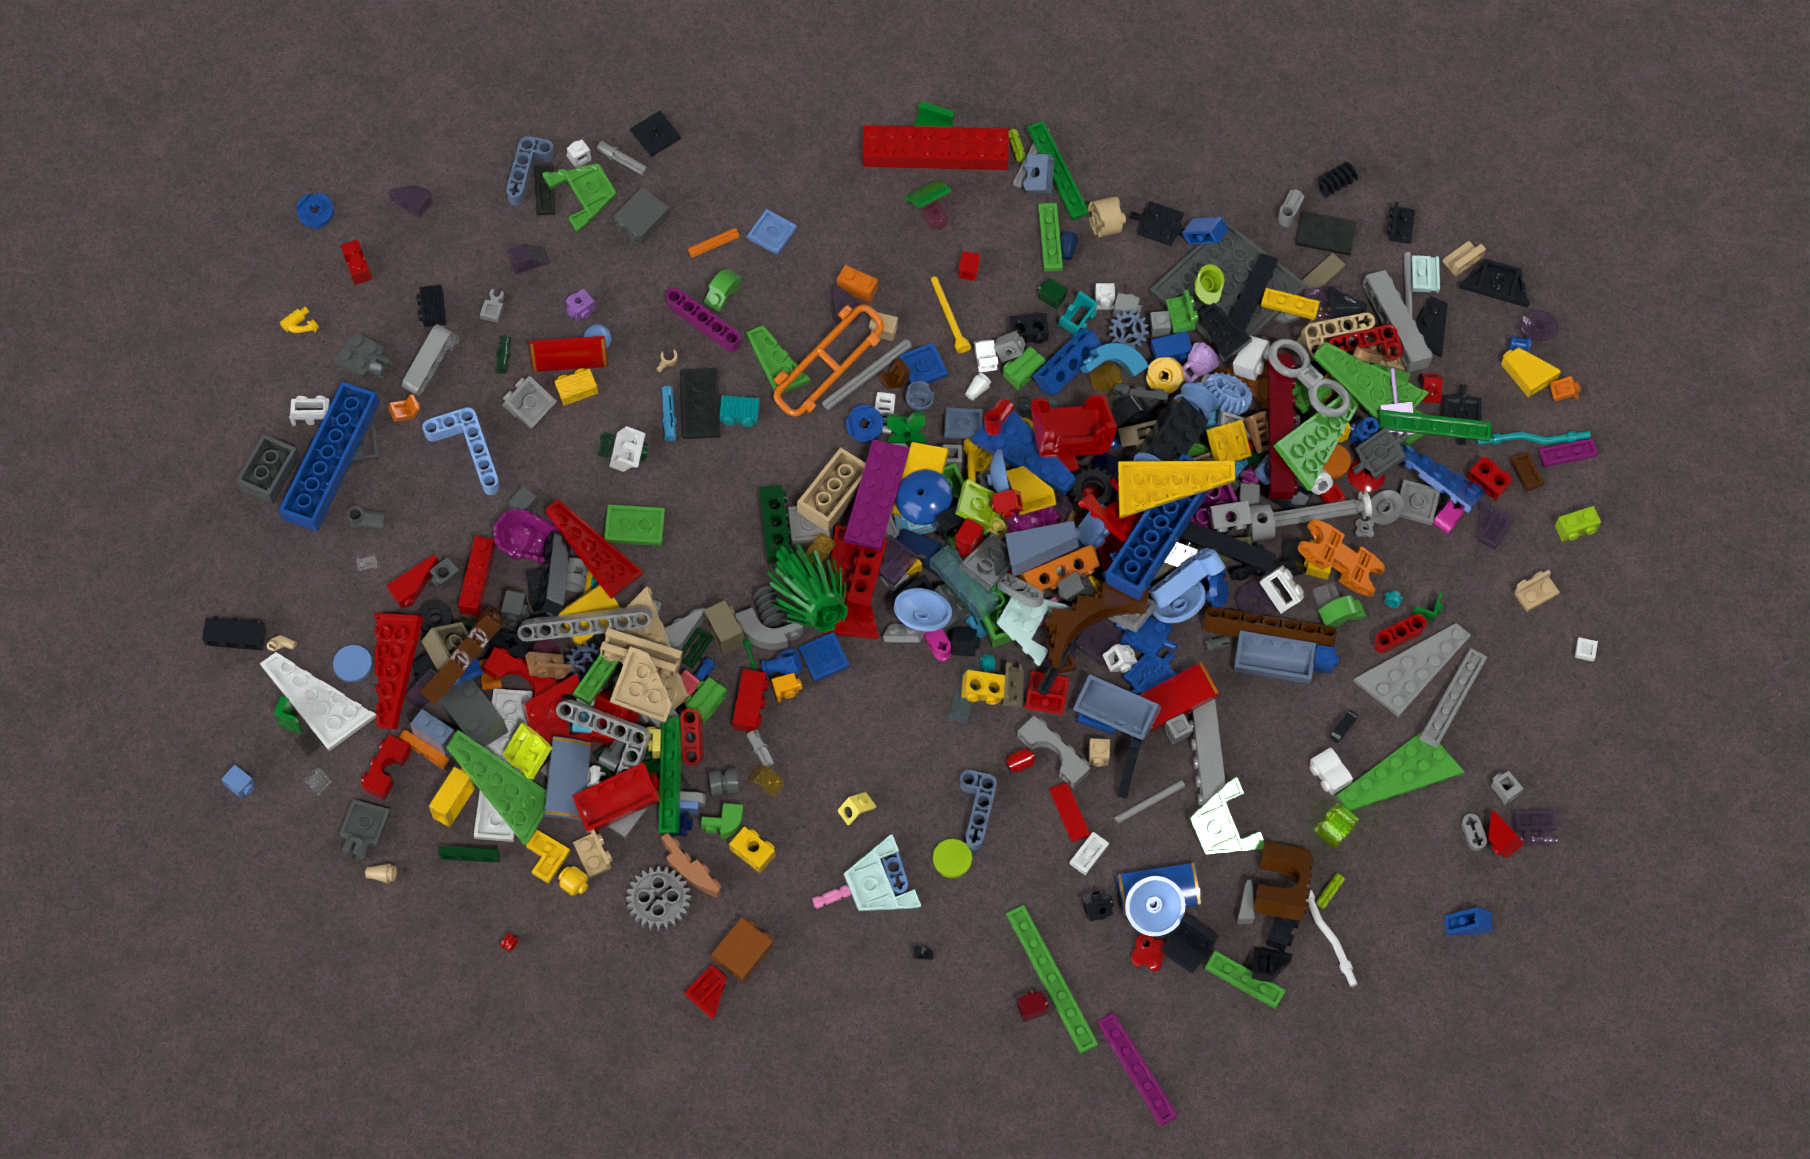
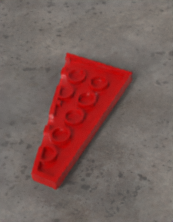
M836 525L831 568L833 572L832 559L835 558L838 579L839 568L841 567L842 587L846 582V590H850L851 584H848L850 573L855 572L856 567H853L855 555L859 556L860 551L857 550L858 545L844 542L847 526ZM829 576V578H828V583H829L830 588H832V586H831V581H830V576ZM856 588L858 592L865 591L863 588ZM872 604L868 614L848 609L845 620L841 619L835 625L836 629L822 633L830 634L834 632L835 635L879 640Z
M374 613V619L377 624V628L374 629V636H377L375 674L378 677V685L376 686V693H378L379 702L376 705L377 727L397 730L423 617L418 615Z

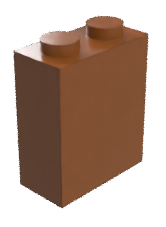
M741 917L711 956L713 961L744 983L773 948V938L767 932H760L756 929L757 926L751 920L747 919L746 921Z

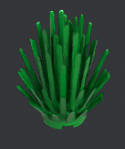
M796 544L799 551L796 550L798 557L791 548L789 553L784 546H781V551L778 550L776 554L779 561L775 562L781 571L770 565V567L790 589L767 571V575L777 583L770 582V586L792 600L801 609L780 598H775L780 605L776 603H771V605L786 611L785 613H788V617L797 619H785L784 621L814 627L822 633L836 629L835 625L841 619L844 621L848 613V608L845 605L847 585L845 582L842 587V568H839L838 579L835 558L832 559L833 572L831 563L827 560L832 586L830 588L817 550L809 552V556L820 578L800 544Z

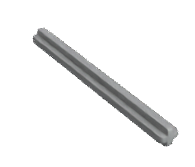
M904 339L822 401L823 407L826 410H830L895 361L899 355L904 354L912 347L910 341Z

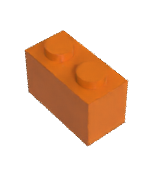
M845 265L837 278V289L870 304L878 290V279Z

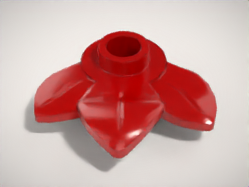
M1140 934L1135 940L1136 948L1131 954L1133 965L1139 967L1145 964L1152 971H1159L1162 963L1161 957L1166 956L1161 952L1165 942L1154 939L1149 935ZM1143 940L1148 941L1147 947L1143 945Z

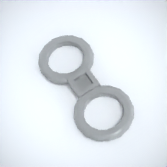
M1280 339L1273 342L1268 353L1271 365L1284 376L1298 378L1309 389V400L1316 411L1327 417H1340L1346 414L1350 408V397L1344 386L1335 380L1324 378L1310 364L1308 352L1298 342L1290 339ZM1287 347L1297 352L1302 360L1301 368L1290 369L1282 365L1277 357V349ZM1329 387L1335 390L1341 397L1342 406L1338 409L1324 406L1317 397V389Z

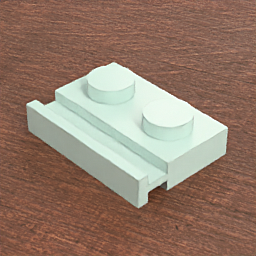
M1412 255V292H1439V256L1431 258V256Z

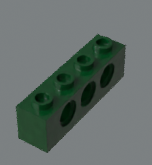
M782 485L759 487L767 564L779 561L776 554L778 550L781 551V546H784L789 553L790 548L793 550L792 543L789 544L788 538L791 537V527L786 525V520H790L789 509L784 507V503H788L787 492H783ZM772 505H778V506H779V508H777V509H772V508H770V507H771ZM775 522L781 523L780 526H773L772 524ZM775 540L783 541L781 544L774 543Z

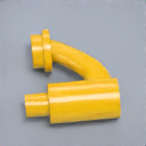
M303 307L301 310L296 309L279 322L286 332L303 333L313 331L316 333L317 329H319V326L313 319L311 321L308 320L306 322L307 325L297 326L305 320L304 316L309 313L306 307Z

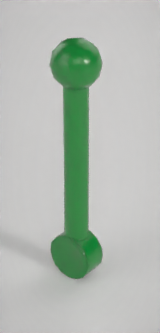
M746 640L743 646L747 649L753 671H758L750 649L751 642Z

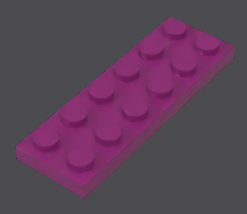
M873 439L845 533V543L879 551L882 550L910 448Z

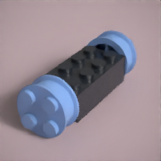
M1200 382L1185 383L1181 387V394L1176 395L1169 402L1134 454V461H1178L1182 454L1187 455L1208 424L1210 414L1217 410V397Z

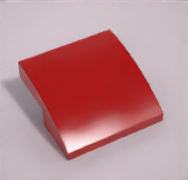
M1031 671L1025 709L1063 715L1070 678L1057 675L1049 692L1043 696L1037 690L1046 673Z

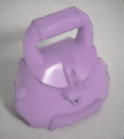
M1203 342L1194 343L1190 354H1188L1187 363L1182 366L1185 383H1191L1199 376H1204L1218 367L1220 360L1209 345ZM1190 368L1193 372V375L1191 377L1186 371V369Z

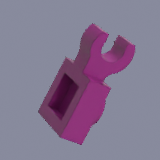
M1246 466L1240 474L1244 478L1242 482L1249 485L1251 482L1255 484L1260 482V479L1255 475L1254 470L1256 467Z

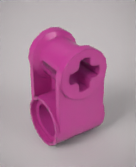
M1450 500L1444 509L1438 513L1432 524L1449 534L1451 528L1455 527L1463 515L1465 506L1459 502L1455 504Z
M943 628L925 632L922 638L926 639V644L931 649L935 658L943 662L950 659L951 643L945 635Z

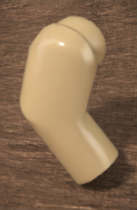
M279 635L270 639L266 646L270 651H276L283 647L294 650L297 642Z

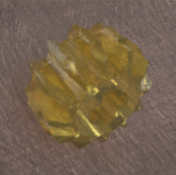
M1105 362L1103 365L1094 368L1093 372L1090 373L1092 387L1098 390L1099 393L1103 391L1107 393L1108 390H1113L1115 384L1122 382L1121 371L1118 366Z
M819 534L805 553L810 563L813 564L809 552L817 550L820 560L823 562L835 546V542L828 535Z

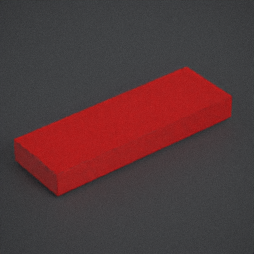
M1068 782L1050 788V795L1071 843L1089 837L1090 832Z

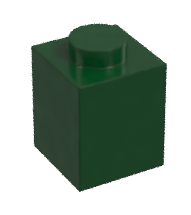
M1049 277L1046 282L1040 284L1038 299L1057 310L1067 297L1068 288Z

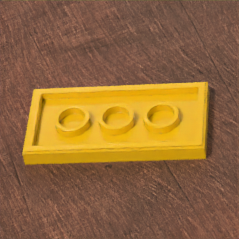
M912 442L902 480L909 474L923 469L934 470L943 475L949 450L947 448ZM920 491L918 495H923L924 491ZM895 502L893 514L902 516Z

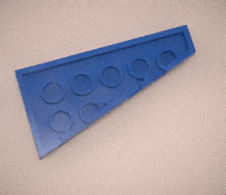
M1014 410L1003 423L1002 431L999 434H987L984 423L971 438L973 444L993 455L997 449L1002 448L1005 462L1016 468L1026 467L1047 485L1063 495H1066L1076 482L1074 475L1057 457L1045 458L1039 455L1034 431Z
M1401 443L1402 451L1407 457L1404 460L1405 466L1410 470L1416 469L1420 472L1418 475L1440 493H1448L1451 497L1450 500L1455 504L1459 502L1464 505L1465 508L1463 510L1469 514L1482 498L1485 490L1477 483L1465 480L1463 475L1449 471L1447 466L1435 463L1431 457L1416 452L1412 446H1405Z

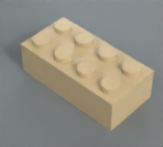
M840 447L798 500L797 513L823 530L830 531L855 499L866 463Z

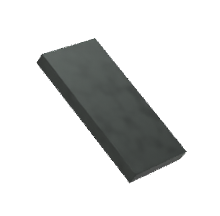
M718 368L681 369L683 439L720 438Z

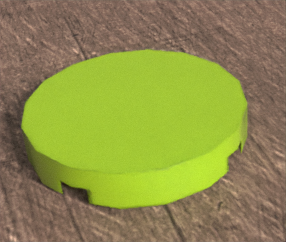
M947 839L939 843L934 849L933 865L942 876L951 879L959 878L970 869L972 853L969 847L961 840Z

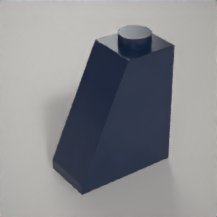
M904 529L894 542L901 555H909L912 560L918 558L923 568L941 579L952 565L940 542Z

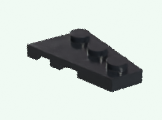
M1431 296L1416 325L1432 354L1442 357L1448 303Z
M1212 303L1200 313V318L1224 363L1252 342V337L1215 303Z

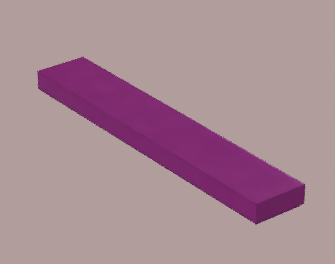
M1113 1012L1097 1021V1026L1158 1125L1161 1127L1177 1118V1113L1115 1013Z

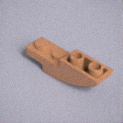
M668 833L662 836V843L670 853L666 857L667 863L676 871V874L682 875L684 881H687L689 885L705 894L717 898L721 896V886L715 878L711 879L708 875L710 871L704 863L700 864L697 859L692 862L686 852L682 853L679 849L681 845L675 837L671 838Z

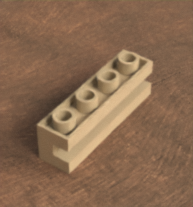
M610 628L607 629L605 642H602L600 647V653L604 659L608 661L616 660L624 664L629 648L632 646L650 653L662 678H676L683 659L682 651Z

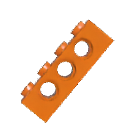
M1091 544L1047 561L1018 576L1021 580L1041 590L1044 594V589L1049 587L1051 590L1058 588L1057 583L1074 572L1088 575L1095 572L1094 568L1100 566ZM1075 560H1078L1080 563L1078 569L1074 567ZM1058 567H1061L1063 570L1061 577L1056 572ZM1041 574H1044L1046 577L1044 584L1039 579Z

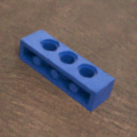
M1082 328L1032 376L1044 394L1052 396L1058 394L1061 388L1070 382L1080 371V367L1084 365L1083 361L1092 356L1090 351L1102 346L1095 332Z

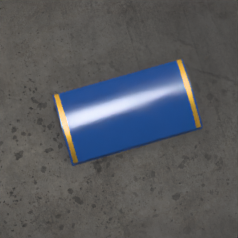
M1195 863L1119 874L1116 877L1123 917H1126L1125 900L1129 890L1136 882L1149 876H1162L1173 881L1183 893L1185 907L1202 905ZM1151 901L1150 907H1155L1156 901Z

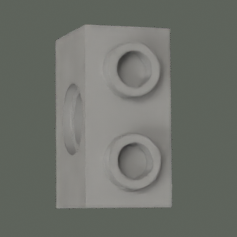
M1248 501L1207 508L1210 527L1212 530L1216 529L1219 533L1228 531V527H1235L1236 530L1245 529L1247 524L1252 523ZM1228 512L1234 515L1232 523L1226 520Z

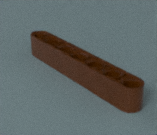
M1217 607L1205 609L1202 628L1211 633L1239 637L1240 631L1313 642L1317 643V645L1333 648L1337 636V630L1331 626Z

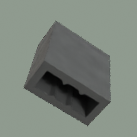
M641 187L613 216L614 227L617 231L626 233L632 242H638L643 245L670 217V207Z

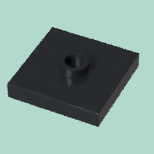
M658 111L630 129L631 133L650 157L681 139L680 134L661 111Z

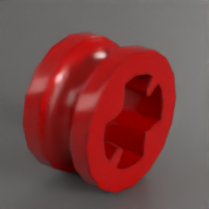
M508 933L500 947L502 949L506 948V951L510 953L518 944L519 937H513V933Z

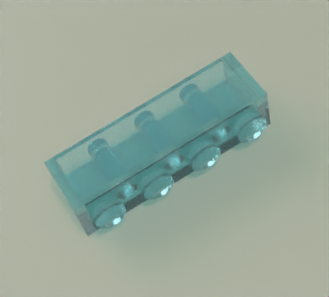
M947 545L930 558V567L972 613L981 620L998 607V595L992 589L988 591L961 570L959 565L963 560L960 558V554L956 549H952Z

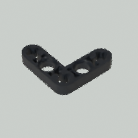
M1132 737L1117 797L1127 799L1142 743V740L1136 737Z

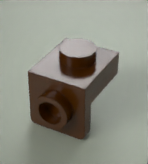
M896 359L890 371L880 373L879 377L887 389L902 388L911 372L903 359Z

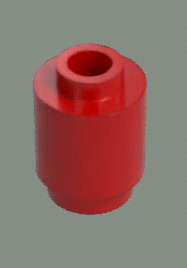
M1026 747L1010 754L1005 759L1011 773L1015 771L1018 773L1033 766V761L1036 760L1032 750H1027Z

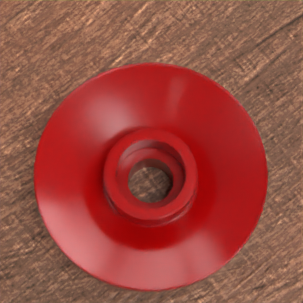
M1360 458L1351 463L1347 475L1349 482L1354 488L1362 492H1372L1382 486L1385 474L1375 479L1371 472L1370 474L1364 473L1367 470L1365 468L1356 475L1352 467L1361 462Z

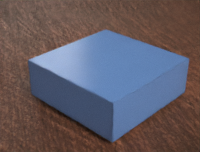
M680 800V814L699 815L698 802Z

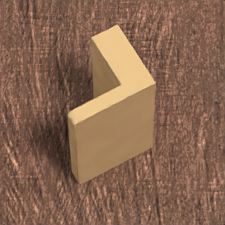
M1468 241L1445 257L1442 263L1455 276H1458L1484 256L1486 248L1482 244L1475 247Z

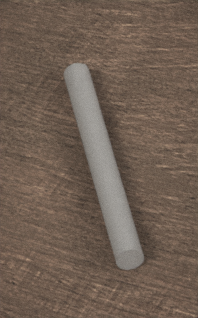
M1405 252V305L1408 307L1409 314L1413 320L1411 253Z
M1180 780L1114 817L1115 821L1119 824L1185 787L1184 782Z

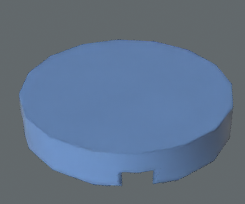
M345 646L334 657V671L338 678L344 682H360L370 674L372 658L369 652L361 646Z

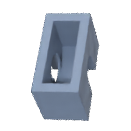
M1027 154L1025 170L1028 173L1027 178H1024L1023 181L1025 191L1030 194H1052L1054 158L1049 154ZM1036 171H1040L1039 176L1035 178Z

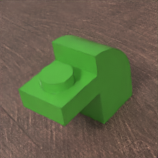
M729 269L720 271L710 283V290L703 303L720 312L729 295L736 293L743 278Z
M1352 595L1335 599L1319 609L1324 625L1338 627L1347 620H1360L1366 617L1359 599H1353Z
M723 803L722 818L702 817V830L709 834H716L717 831H720L721 839L733 837L742 826L743 805Z

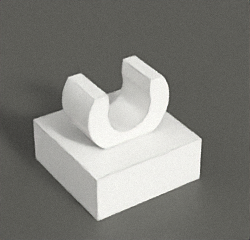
M593 765L588 769L587 789L600 783V778L606 776V773L600 772V767Z

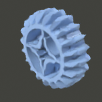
M1215 372L1214 375L1211 374L1208 377L1204 386L1217 397V409L1220 412L1224 411L1234 415L1245 413L1252 403L1253 394L1250 392L1251 389L1247 387L1246 383L1241 382L1242 379L1230 376L1229 373L1224 374L1221 372L1219 374Z

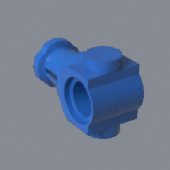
M1369 417L1363 421L1359 420L1356 424L1352 423L1348 439L1352 443L1362 444L1378 430V421L1373 417Z
M796 648L782 651L777 655L776 659L768 661L764 659L761 661L763 672L766 673L767 677L769 674L781 672V674L785 675L797 674L803 669Z

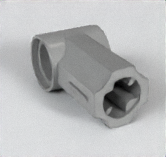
M1296 189L1290 190L1284 204L1280 207L1277 220L1281 226L1289 227L1293 224L1294 218L1305 197L1301 191Z

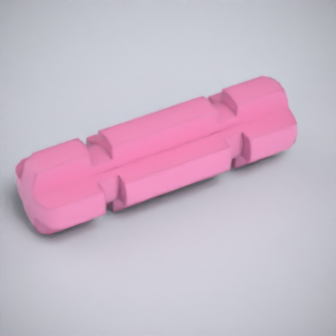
M844 885L839 890L834 889L822 894L821 897L816 896L812 898L814 907L818 909L823 907V904L828 905L841 900V897L846 898L850 896L851 891L847 885Z

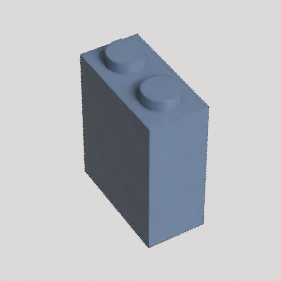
M421 709L410 724L413 734L443 753L449 759L452 754L446 746L455 733L454 729Z

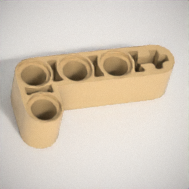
M1361 313L1311 323L1301 331L1303 347L1308 352L1310 360L1316 361L1312 357V347L1319 349L1324 340L1371 329L1375 324V318L1370 313ZM1362 320L1367 321L1368 323L1367 325L1363 323L1357 326V323L1361 322ZM1344 322L1349 323L1350 330L1344 328ZM1326 325L1332 328V334L1326 332ZM1308 329H1312L1314 331V337H1310L1308 335Z

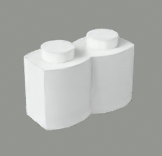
M1331 747L1311 759V766H1309L1314 776H1319L1322 780V788L1326 792L1329 791L1331 795L1352 783L1353 778Z

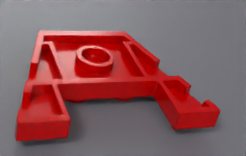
M1114 477L1109 482L1119 493V482ZM1091 493L1077 503L1082 509L1086 507L1094 519L1099 518L1105 523L1104 527L1122 542L1129 538L1144 514L1142 511L1119 519V499L1103 509Z
M577 674L570 676L523 704L527 725L550 745L553 736L590 742L591 749H593L590 733L570 735L567 720L560 718L556 712L558 704L563 702L562 695L573 693L578 687L579 680Z

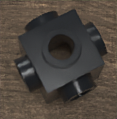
M1104 889L1094 890L1089 894L1081 896L1085 914L1090 922L1103 920L1113 915L1111 907H1114L1112 896H1108Z

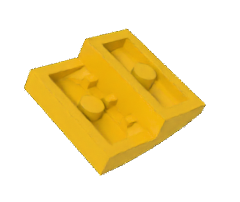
M1242 419L1206 430L1214 461H1237L1252 456Z

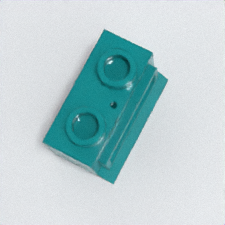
M1080 291L1073 304L1069 305L1065 315L1060 317L1057 326L1064 328L1075 336L1082 328H1087L1088 324L1086 322L1088 319H1094L1098 313L1096 310L1098 302ZM1082 306L1089 311L1077 326L1071 320Z

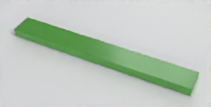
M1022 905L1007 912L1006 916L1077 1050L1082 1054L1097 1047L1098 1043L1025 906Z

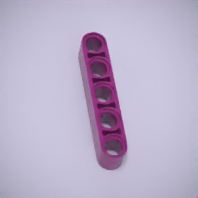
M671 288L666 292V302L670 310L727 351L734 352L740 348V335L737 330L680 289ZM731 339L736 340L735 342H728Z

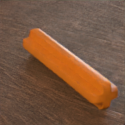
M732 228L689 247L688 253L692 258L739 238V232L737 228Z

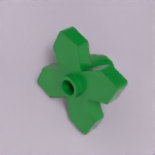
M913 412L910 417L888 414L887 427L894 432L888 437V443L906 444L908 442L911 445L912 442L926 444L925 434L919 431L925 426L924 412Z

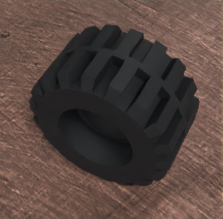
M1087 467L1086 471L1081 469L1079 474L1077 472L1074 474L1076 482L1068 491V503H1070L1071 509H1075L1074 513L1077 515L1079 513L1082 514V518H1085L1089 513L1086 507L1082 509L1077 504L1086 497L1082 493L1086 488L1092 487L1101 491L1103 495L1096 499L1100 505L1104 504L1107 507L1115 502L1117 491L1109 482L1113 479V476L1111 474L1107 475L1106 470L1099 471L1098 467H1095V470L1092 467Z

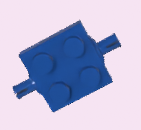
M1149 617L1137 632L1117 623L1115 625V628L1125 631L1121 639L1122 645H1130L1132 649L1156 658L1164 647L1174 651L1178 647V643L1168 640L1172 632V625Z
M1169 651L1162 659L1145 654L1123 676V679L1132 687L1130 692L1140 695L1178 675L1169 666L1175 655Z

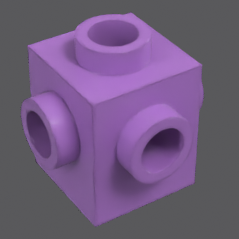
M584 289L576 294H571L566 300L567 308L565 310L577 322L587 319L596 310L595 301Z

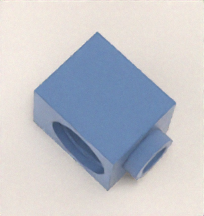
M235 764L221 779L223 784L241 799L245 795H250L254 790L255 783L253 779Z

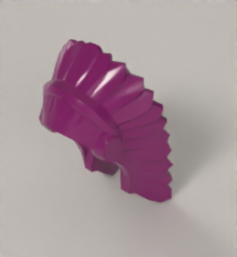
M1053 506L1023 515H1019V512H1016L1014 516L1003 517L1009 528L1008 533L1057 524L1059 516L1056 514L1057 511L1053 509Z
M511 508L508 512H503L502 516L494 524V542L501 551L514 560L524 558L544 564L545 556L541 554L544 549V542L552 530L560 531L556 525H552L551 521L538 517L536 513H530L528 509Z

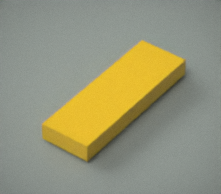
M1266 288L1261 307L1315 320L1320 301Z

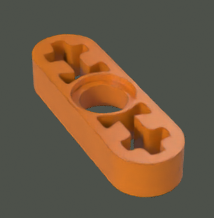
M403 730L399 735L398 739L410 743L412 750L418 754H424L426 759L438 767L444 769L449 762V759L443 753L409 731Z

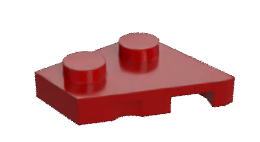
M711 964L684 992V995L713 1021L727 977Z

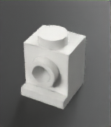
M582 139L573 142L567 148L566 156L575 168L591 161L590 149Z
M1096 283L1095 301L1098 302L1096 310H1114V283Z

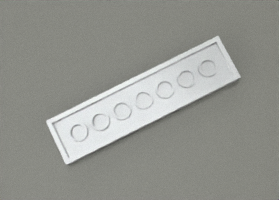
M494 689L492 705L504 719L508 733L487 745L486 749L511 766L502 754L520 724L524 723L527 725L523 704L532 699L533 692ZM512 766V767L515 768L517 771H519L520 773H522L521 770H520L518 767ZM480 791L474 839L514 842L515 833Z

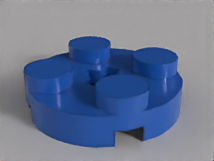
M307 194L297 204V215L300 222L306 227L320 229L332 220L334 208L330 198L325 194ZM319 208L318 213H313L311 210Z
M857 406L846 419L847 432L857 442L870 443L873 439L879 438L883 433V417L872 406ZM864 419H866L867 422H870V425H868V428L864 429V427H860V424L863 423Z
M1224 570L1214 576L1208 575L1210 586L1206 594L1207 602H1211L1212 606L1217 608H1224L1225 606L1222 604L1227 603L1229 587L1228 582H1224V577H1227Z

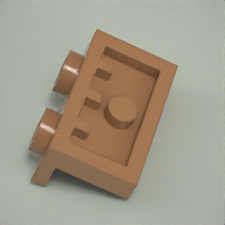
M528 652L525 655L530 676L562 679L572 670V665L564 664L562 654Z

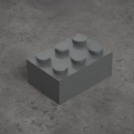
M263 434L236 479L239 490L274 504L300 459L297 448Z

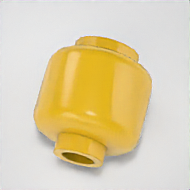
M576 866L566 867L558 877L560 887L571 896L579 893L582 895L589 886L587 884L588 876Z

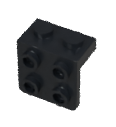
M1185 913L1176 930L1162 946L1161 952L1188 972L1194 973L1214 947L1219 935L1212 928L1200 923L1195 916Z

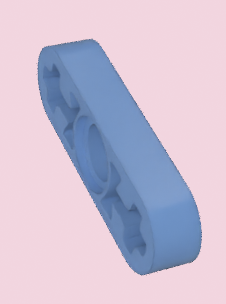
M899 852L892 854L891 858L888 859L887 856L881 860L893 893L895 895H902L908 889V881ZM890 863H897L899 869L896 872H891L888 870V865ZM900 874L902 876H899V882L901 884L904 883L901 890L898 887H894L896 885L895 877Z

